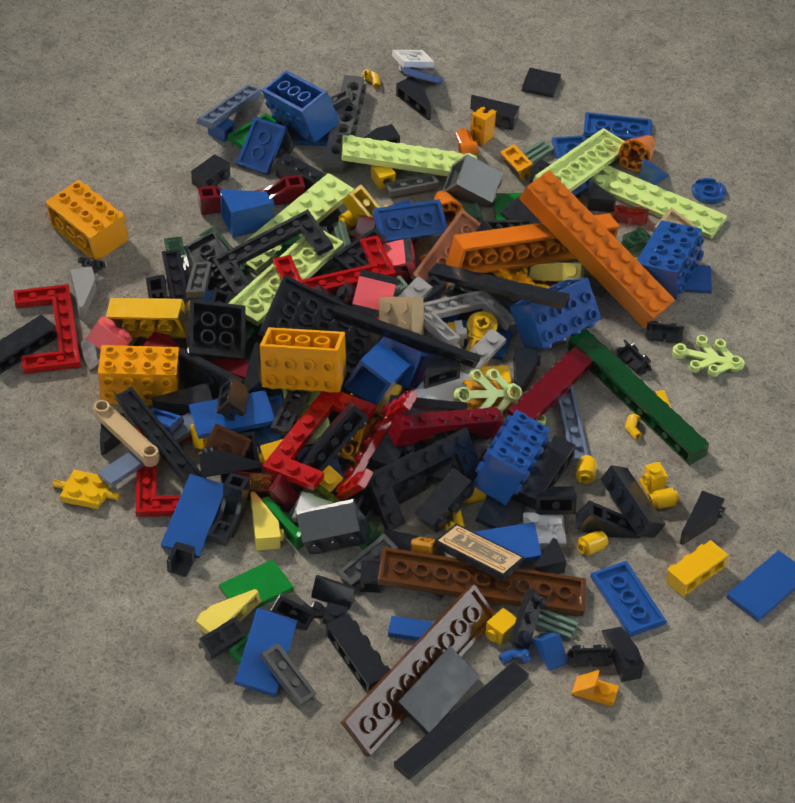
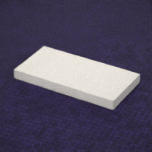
M460 371V379L424 389L422 382L414 391L419 394L418 398L456 401L454 391L459 387L467 386L462 384L463 380H472L468 374ZM412 405L413 408L425 413L448 410L446 408Z

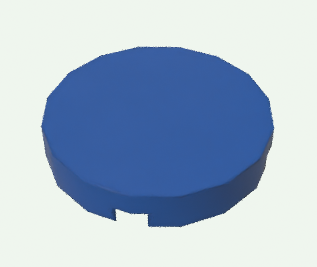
M702 178L692 185V195L699 202L716 204L725 198L726 188L723 183H718L713 178Z

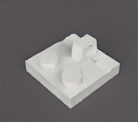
M423 50L392 51V57L398 62V69L400 71H403L404 66L423 70L434 68V61Z
M523 512V524L535 522L540 548H547L552 538L557 539L560 547H566L563 515H538L535 512Z

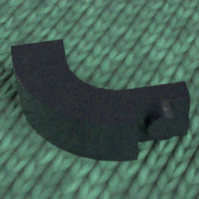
M232 472L223 485L221 508L216 521L207 534V541L226 546L230 538H234L247 504L250 484L249 477Z

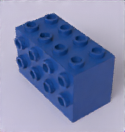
M287 70L262 89L266 99V106L272 113L271 117L275 120L283 118L287 128L293 130L296 134L302 135L307 140L309 139L313 142L320 140L340 123L337 117L338 113L334 109L333 101L327 91Z
M661 220L637 259L675 300L678 299L680 294H683L686 283H689L691 280V274L696 271L698 262L703 259L704 251L702 250L704 237L702 236V229Z
M588 278L566 279L547 288L570 294V300L562 309L524 300L509 306L523 347H537V349L541 348L542 350L551 348L553 343L565 341L567 336L579 334L581 329L591 328L596 325L595 322L602 320Z
M518 410L514 412L513 416L508 415L483 456L482 460L485 463L481 461L475 470L478 475L473 482L474 487L502 504L507 505L511 496L519 493L523 486L522 484L525 483L530 471L536 464L543 451L542 448H545L550 439L547 437L550 429Z

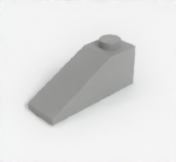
M92 266L70 270L80 319L85 318L96 293V284H99L98 275L93 272Z

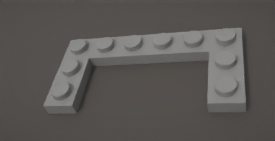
M417 277L398 297H423L424 299L432 291V286L420 277ZM424 327V336L438 340ZM490 329L470 350V352L481 355L477 366L472 368L460 364V371L469 375L472 370H480L505 344L506 338Z
M479 290L424 303V327L439 341L450 345L458 343L460 336L440 318L483 309L485 312L494 315L502 329L506 331L517 329L513 315L487 291Z

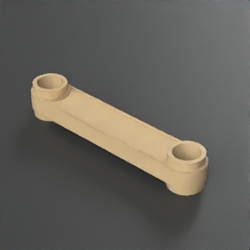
M99 400L94 404L93 411L97 421L103 424L145 466L153 467L158 464L159 451L156 446L150 443L122 417L109 402Z

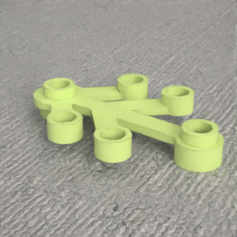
M705 335L697 336L696 345L701 347L706 353L687 349L682 343H678L673 347L672 355L676 359H684L686 356L703 360H693L690 362L689 369L694 373L709 366L708 374L716 377L727 370L733 372L740 371L745 364L741 357L732 355L726 348V341L723 339H717L714 348L720 351L724 357L719 356L707 343L708 338Z
M479 369L472 370L469 373V378L474 382L477 381L485 390L470 391L467 387H459L454 391V398L457 402H467L475 398H487L480 408H490L497 398L504 397L497 407L501 415H503V411L509 403L517 402L521 397V388L514 383L508 384L499 375L497 369L488 370L486 372L487 379ZM475 372L478 375L477 379L474 377ZM495 380L502 389L497 390L489 381Z

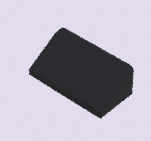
M316 575L311 597L326 603L348 607L349 610L355 600V587Z

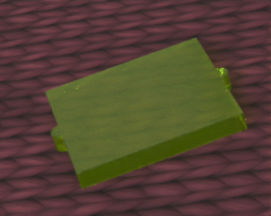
M318 485L315 489L327 500L333 503L341 502L323 486Z

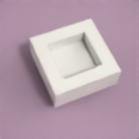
M462 320L454 321L456 333L460 336L458 341L459 347H463L464 339H467L466 327L463 328Z

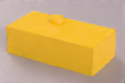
M110 298L106 318L111 319L120 329L126 330L131 337L139 338L141 336L149 338L153 331L170 335L172 338H186L184 329L185 304L182 299Z

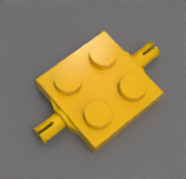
M75 469L66 482L54 479L52 484L53 488L63 489L60 495V502L99 510L101 504L106 499L118 501L120 498V493L109 491L110 487L98 477V474Z

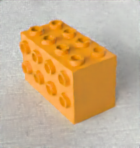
M77 180L45 202L51 226L91 259L100 260L129 240L124 213L115 209L110 202L105 201L99 193H95L89 185L82 183L80 180Z
M268 327L260 344L262 387L270 389L282 388L291 391L339 392L346 376L345 332Z
M101 345L98 368L100 400H106L109 404H118L115 400V395L132 387L146 405H153L152 397L179 391L181 379L179 347Z

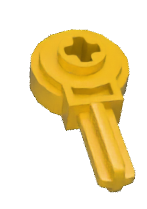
M481 311L469 317L467 321V342L469 343L465 350L470 351L490 329L497 332L498 323L494 315Z

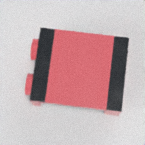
M407 238L383 244L394 269L407 266L409 275L412 276L416 270V261L411 239Z
M361 269L352 307L379 319V297H393L398 278Z

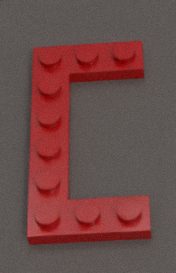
M378 235L360 239V245L370 265L304 280L301 279L291 255L273 258V265L280 281L286 275L313 289L319 284L330 292L338 291L346 282L357 287L361 269L396 277L394 267Z
M69 284L13 290L15 308L53 304L59 351L22 355L23 374L80 368L81 364Z
M413 390L407 394L403 393L399 399H394L389 405L386 404L381 409L380 414L382 415L380 419L373 423L371 427L373 431L363 440L362 444L364 446L362 450L355 454L353 458L355 462L345 471L344 475L346 477L344 481L337 485L335 489L337 493L333 499L337 502H342L365 489L373 475L372 471L365 468L393 421L394 416L402 415L409 411L419 394Z
M322 391L262 465L263 471L275 476L281 474L288 481L314 491L324 479V472L297 462L294 459L332 411L341 413L351 401L369 417L368 422L377 410L376 405L341 391Z
M190 435L183 441H193L192 435ZM157 465L153 467L144 466L139 469L136 475V517L173 516L181 495L157 496Z

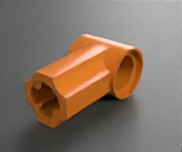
M460 128L455 133L459 153H470L478 156V144L476 141H473L470 131L466 128Z

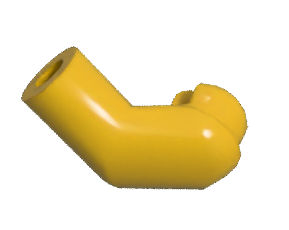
M460 510L452 515L454 522H450V525L447 523L445 529L447 531L455 524L462 527L465 526Z

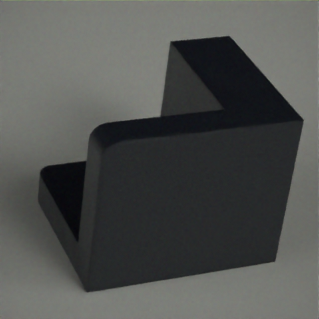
M175 542L167 558V572L186 577L196 560L195 547Z
M361 561L360 592L381 593V585H377L380 561Z

